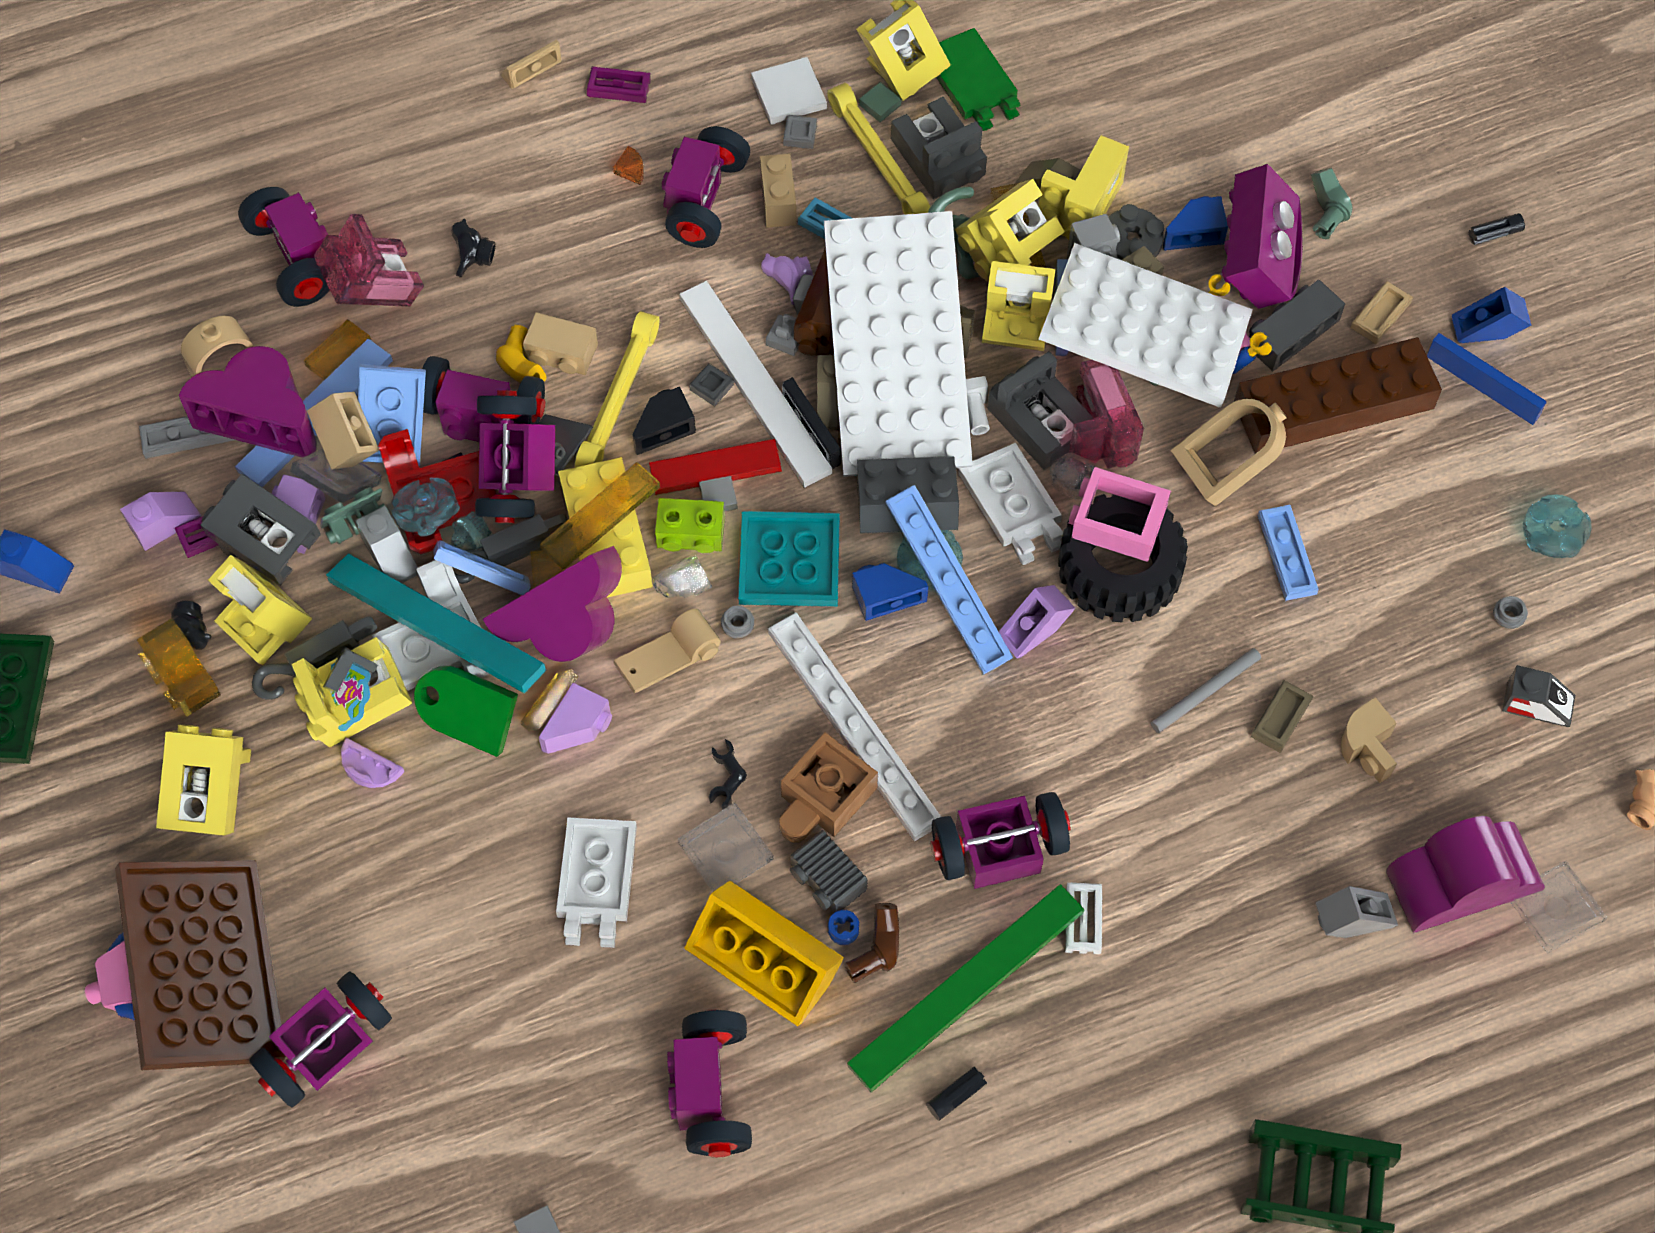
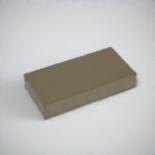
M1283 680L1253 730L1251 737L1281 753L1311 703L1313 695Z

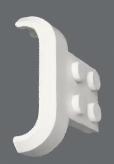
M434 560L416 569L427 598L480 627L460 588L452 566ZM400 622L372 635L373 638L377 637L389 648L407 691L415 688L422 676L439 666H453L456 668L462 666L464 671L480 678L489 675L486 671Z

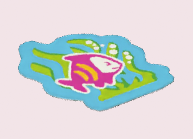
M353 664L338 692H331L336 706L343 704L351 719L338 726L340 731L348 730L354 723L363 718L364 706L370 699L368 682L371 679V674Z

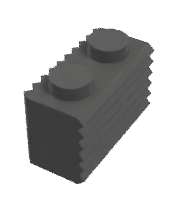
M821 830L790 855L792 866L790 872L801 885H804L806 882L815 891L812 894L813 898L824 910L830 908L834 913L844 910L846 906L850 905L851 902L855 901L857 897H860L867 890V877L840 850L839 846L831 840L824 830Z

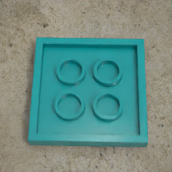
M742 511L739 605L838 607L840 513Z

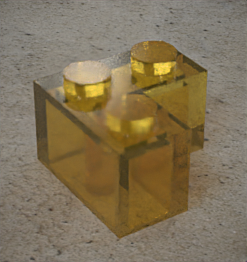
M173 618L137 639L143 650L138 654L154 683L156 685L163 683L167 691L163 695L173 710L180 707L185 716L188 717L221 696L214 680L197 658L190 642Z

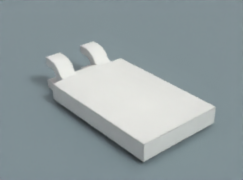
M1016 443L972 461V467L959 468L958 474L1001 544L1005 547L1012 543L1022 565L1034 561L1032 551L1035 550V546L1031 539L1040 535L1044 536V540L1051 553L1060 549V539L1062 538L1063 531L1057 523L1061 522L1062 514Z
M567 818L556 908L557 918H566L564 926L566 945L580 946L581 924L600 925V946L615 948L616 921H627L637 831L636 821Z

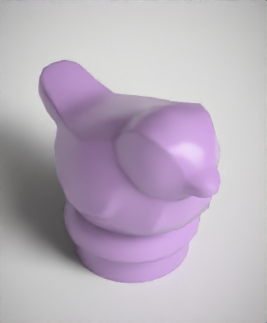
M767 253L761 263L763 273L774 278L788 291L792 305H794L793 296L803 274L813 276L807 256L801 258L797 256L792 260L786 256L775 258Z

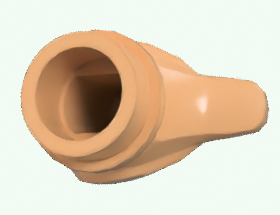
M1636 770L1637 784L1632 793L1634 802L1629 806L1630 810L1627 813V817L1638 827L1651 830L1655 825V770Z

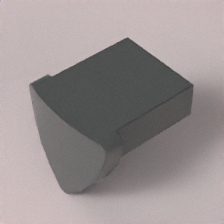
M345 647L323 687L333 693H337L352 664L373 674L378 664Z

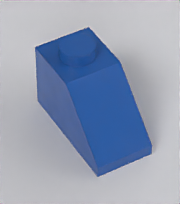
M1203 196L1191 199L1166 228L1163 242L1164 251L1224 244L1228 225L1222 197Z
M1506 287L1451 315L1457 340L1460 343L1502 340L1531 326L1525 299Z
M4 529L0 536V575L60 594L74 568L73 563L34 538Z
M885 563L876 566L865 565L859 568L857 572L852 573V589L865 621L927 602L928 584L925 580Z

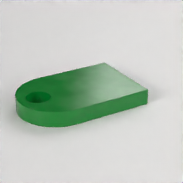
M453 666L436 667L420 678L415 687L414 702L418 714L429 727L493 756L498 757L503 753L518 697L517 693ZM427 686L437 690L439 694L438 701L429 697Z

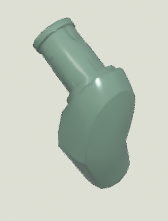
M1326 168L1311 174L1317 200L1325 211L1320 220L1313 226V231H1317L1315 234L1322 239H1329L1340 222L1348 221L1353 209L1349 196L1341 187L1332 168Z

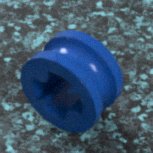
M840 910L830 917L828 933L834 943L849 945L857 939L859 935V920L853 912ZM846 921L850 922V930H852L850 933L848 931H843L842 934L837 933L838 925L835 924L840 923L843 925Z

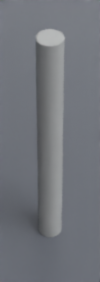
M1252 648L1151 722L1152 728L1157 733H1160L1259 661L1261 655L1258 650Z

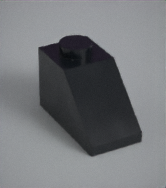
M680 387L672 390L665 389L657 393L656 396L650 397L632 434L634 450L637 455L696 433L695 417Z

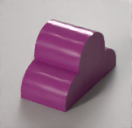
M265 346L246 348L231 358L224 371L210 370L201 372L189 379L181 389L179 398L193 429L313 460L317 448L316 437L303 400L298 394L288 362L277 350Z
M612 546L587 556L483 618L484 623L495 636L504 641L521 642L530 639L543 656L554 661L566 662L574 660L599 648L609 639L614 628V611L607 596L616 589L622 574L621 559L617 550Z
M1488 816L1468 818L1445 827L1431 836L1425 846L1414 849L1397 858L1386 870L1413 933L1543 892L1545 888L1516 824L1511 821L1493 824Z

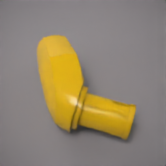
M521 325L511 326L505 345L497 348V364L506 374L521 383L525 376L537 377L545 382L547 377L542 367L527 360L522 353L524 349L523 342L528 329Z

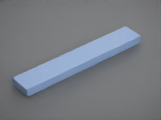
M367 339L303 400L306 411L333 393L355 392L357 396L360 364L388 366L393 361L391 355L370 339ZM255 446L235 468L239 474L245 475L263 487L294 455Z
M913 485L887 499L885 503L982 674L984 675L1013 659L916 486Z

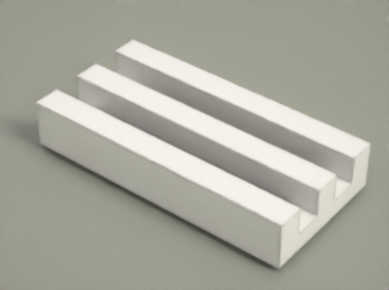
M1067 882L1066 890L1073 898L1074 891H1080V905L1084 908V913L1080 916V942H1074V922L1066 928L1065 953L1079 951V953L1086 954L1088 951L1093 952V954H1101L1102 884ZM1088 892H1094V943L1087 942Z

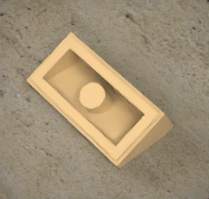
M555 40L506 67L501 73L502 78L513 89L562 61L559 42Z

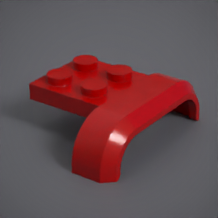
M408 429L385 435L378 444L409 547L420 555L432 552L437 541H443L439 529L479 518L480 516H476L475 513L476 499L491 498L496 494L495 489H479V451L419 468Z

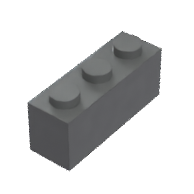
M1319 279L1310 286H1303L1287 304L1285 302L1280 303L1273 310L1271 316L1265 320L1259 319L1252 325L1249 330V338L1251 339L1252 335L1257 332H1262L1267 336V339L1262 341L1259 347L1267 342L1272 346V350L1268 355L1261 356L1257 354L1255 356L1273 372L1339 322L1345 303Z

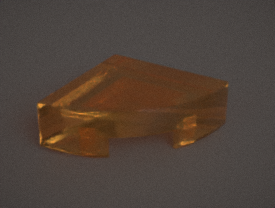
M628 146L614 165V174L641 185L644 178L643 160L634 148Z

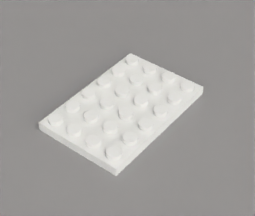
M1074 243L1038 340L1221 408L1253 309Z

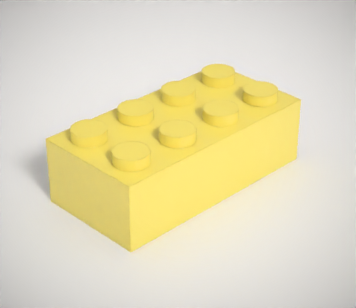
M622 457L558 471L578 560L581 561L595 552L612 546L615 547L621 559L622 574L619 584L607 598L652 588L651 570Z

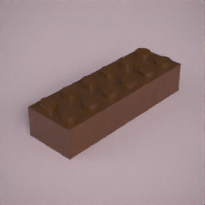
M1419 337L1239 382L1234 402L1241 399H1254L1268 407L1276 403L1287 417L1282 421L1286 431L1285 448L1433 410L1442 388ZM1251 413L1240 418L1255 454L1265 446L1271 431L1270 421L1267 415L1262 413Z

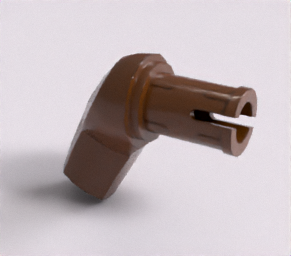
M892 903L875 904L874 935L871 950L844 963L853 983H857L859 980L880 969L889 972L897 964L899 954V917L897 905Z

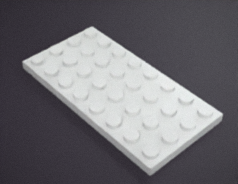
M952 211L824 221L843 477L857 476V460L954 456L956 468L972 467Z

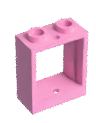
M1094 467L1090 479L1084 477L1078 495L1083 497L1081 505L1074 504L1068 524L1074 525L1071 538L1148 562L1167 509L1171 491ZM1097 489L1151 506L1141 535L1087 518Z

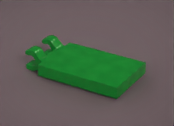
M975 28L939 42L951 66L941 72L936 78L964 120L973 117L983 132L993 128L990 119L994 118V114L991 108L999 105L1008 120L1020 115L1016 109L1020 107V102L1017 98V88Z

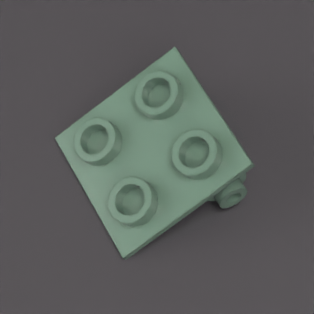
M371 487L354 495L355 499L352 503L344 506L340 502L324 511L325 514L321 518L320 527L321 529L329 527L330 531L325 534L331 544L335 542L340 544L353 537L345 519H347L355 535H358L359 531L351 516L356 515L357 519L362 517L361 511L365 516L385 506L384 503L379 506L377 504L382 495L381 488L373 491Z

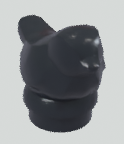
M466 219L455 223L452 226L451 233L456 241L460 255V265L456 276L462 277L466 269L474 263H477L479 266H483V264L490 266L494 258L496 242L490 241L487 237L482 238L477 230L467 225Z
M192 601L177 602L171 612L172 620L164 628L154 632V639L156 641L175 639L188 644L196 650L204 649L212 636L206 633L207 628L202 621L201 606Z

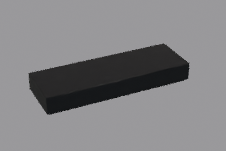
M792 377L784 381L782 385L783 396L832 469L840 466V447L794 378Z

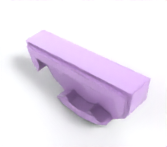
M347 737L345 738L341 747L342 765L348 777L356 784L368 788L384 787L395 782L404 773L403 767Z

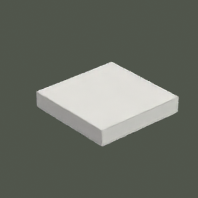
M808 57L751 73V80L770 125L786 121L787 115L803 116L827 109V101Z

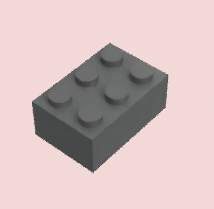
M955 457L857 460L860 533L902 532L885 501L913 485L916 486L940 530H958L959 495Z

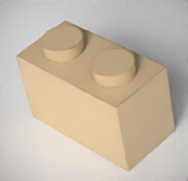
M791 154L760 156L766 228L797 225Z
M536 312L523 342L526 359L540 366L548 365L559 368L568 374L578 373L586 376L598 346L596 328Z
M355 392L333 393L307 410L331 469L354 467L379 451Z

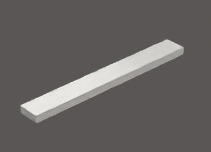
M705 281L680 293V301L731 378L734 379L735 384L770 437L775 439L778 449L803 487L805 488L832 474V467L709 283Z
M795 612L769 627V635L851 752L878 772L877 789L914 842L931 832L932 820L940 818V814L799 615Z

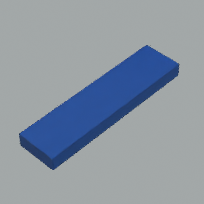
M1438 333L1433 339L1427 354L1430 360L1528 423L1534 425L1539 419L1547 403L1546 400L1444 335Z

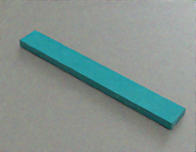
M349 553L326 574L331 584L522 693H525L546 671L544 663Z

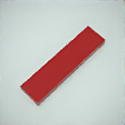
M775 439L649 462L655 495L700 487L699 482L727 476H731L732 481L782 472Z

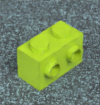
M659 498L655 530L657 548H663L672 552L681 549L696 550L700 553L722 551L725 523L724 502Z

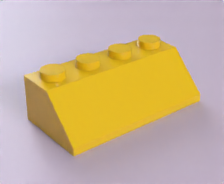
M728 881L710 894L684 947L685 950L796 1026L801 1025L829 987L844 959L843 956L732 881Z

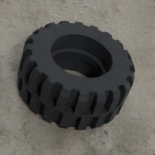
M1105 494L1094 497V502L1091 504L1087 518L1141 535L1151 506L1114 494L1108 498ZM1167 508L1150 555L1153 565L1147 570L1134 575H1120L1102 567L1092 553L1096 545L1071 538L1074 525L1067 522V528L1064 529L1058 559L1061 583L1067 584L1066 593L1073 600L1075 598L1079 599L1077 606L1084 611L1088 609L1095 611L1094 616L1102 620L1104 616L1113 617L1112 622L1122 623L1123 618H1130L1131 622L1142 620L1145 613L1148 617L1159 613L1160 606L1166 607L1172 601L1174 593L1178 592L1186 566L1188 545L1187 539L1182 537L1184 530L1180 522L1176 521L1173 523L1174 514Z

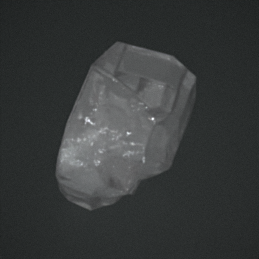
M696 555L685 558L666 568L653 578L652 583L656 591L666 598L697 596L712 587Z

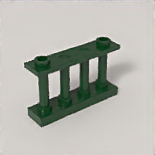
M1258 1119L1254 1120L1250 1128L1248 1143L1258 1144L1257 1147L1261 1149L1256 1199L1246 1198L1241 1206V1214L1250 1215V1220L1259 1223H1271L1273 1219L1346 1233L1394 1232L1395 1224L1381 1222L1385 1171L1389 1170V1167L1394 1168L1401 1159L1402 1144ZM1280 1148L1294 1150V1154L1297 1155L1292 1206L1270 1202L1275 1152L1279 1151ZM1316 1155L1328 1156L1334 1162L1329 1212L1307 1209L1312 1158L1316 1157ZM1353 1161L1367 1163V1167L1370 1168L1366 1219L1344 1215L1348 1165L1353 1163Z

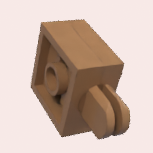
M824 732L781 780V797L790 803L779 818L781 834L786 840L799 843L805 840L813 829L819 825L835 837L878 788V772Z

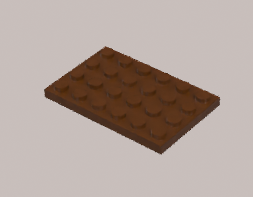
M256 860L119 862L115 868L141 1070L251 1064L250 1058L262 1048L267 1049L274 1058L284 1060L286 1058L285 1054L269 1038L281 1026V1018Z

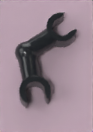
M726 739L725 743L729 752L725 755H719L712 747V755L717 763L724 764L730 776L722 786L715 787L709 794L710 803L717 796L723 795L727 797L722 804L723 811L731 807L733 793L747 777L746 771L734 757L735 752L732 743Z

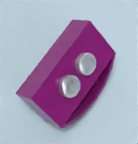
M1268 164L1235 174L1234 188L1229 191L1232 212L1227 216V225L1230 229L1229 239L1224 243L1227 265L1222 267L1224 281L1229 284L1232 283L1239 290L1240 296L1244 300L1248 299L1258 309L1293 298L1300 279L1303 249L1300 197Z

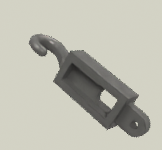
M538 514L481 539L482 550L465 551L505 567L550 547V538L566 531L570 523L564 514L554 516L545 521ZM454 572L459 584L470 582L475 578L474 575L469 573L458 575Z
M362 618L350 626L342 620L286 652L284 655L289 663H273L261 666L253 675V692L264 700H273L280 697L284 693L282 686H278L273 691H267L263 688V680L266 676L270 674H284L296 677L292 664L302 658L315 668H319L338 658L345 647L353 650L360 646V640L376 631L377 625L373 618Z

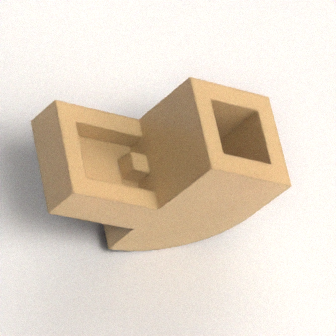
M1376 697L1359 707L1351 715L1341 737V751L1347 764L1359 757L1365 772L1370 776H1374L1381 783L1391 776L1397 764L1381 744V742L1391 736L1397 723Z

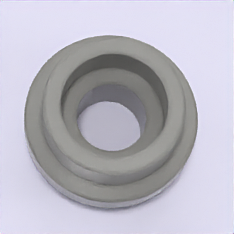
M1514 596L1500 599L1493 609V615L1497 623L1509 629L1522 626L1528 615L1525 603ZM1505 611L1512 612L1515 617L1508 616Z
M732 606L722 615L721 626L728 636L743 638L753 630L754 617L745 607ZM736 620H740L744 623L742 626L732 625V623Z

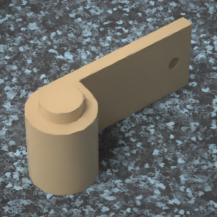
M697 608L690 609L676 618L671 626V632L615 659L614 665L635 694L700 660L707 661L713 658L719 651L718 647L721 641L700 610Z

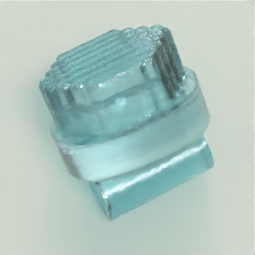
M472 511L467 516L460 517L453 522L452 526L455 533L452 536L450 545L460 549L465 545L469 550H479L481 548L480 540L490 536L492 531L487 527L485 520L480 516H476V513Z

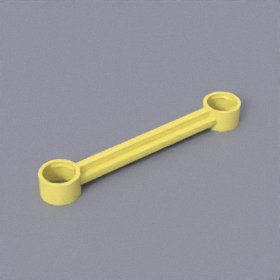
M842 83L827 91L828 100L834 113L839 118L843 117L900 200L904 215L928 213L930 208L928 200L922 192L914 190L862 114L851 87L847 83Z
M642 311L637 314L632 327L629 345L587 441H583L579 447L575 467L603 461L604 448L648 346L651 347L657 337L660 324L659 316Z

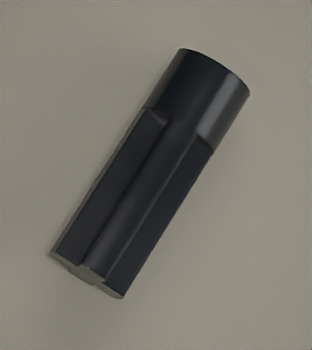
M1517 213L1473 226L1468 233L1472 238V244L1476 245L1524 231L1525 222L1522 215Z
M976 1067L971 1068L927 1102V1108L940 1121L987 1084L984 1075Z

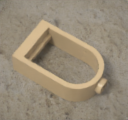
M230 316L213 317L198 324L186 335L181 344V355L191 378L201 373L206 359L223 346L239 343L242 350L254 347L236 319Z
M1241 399L1229 404L1170 451L1204 498L1214 506H1217L1279 457L1286 441V431L1282 421L1287 417L1276 403L1268 407L1258 400ZM1251 413L1267 415L1271 431L1265 446L1218 482L1197 452L1241 417Z

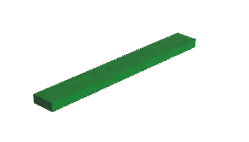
M1061 884L1058 885L847 1063L848 1068L872 1093L1084 913V908Z

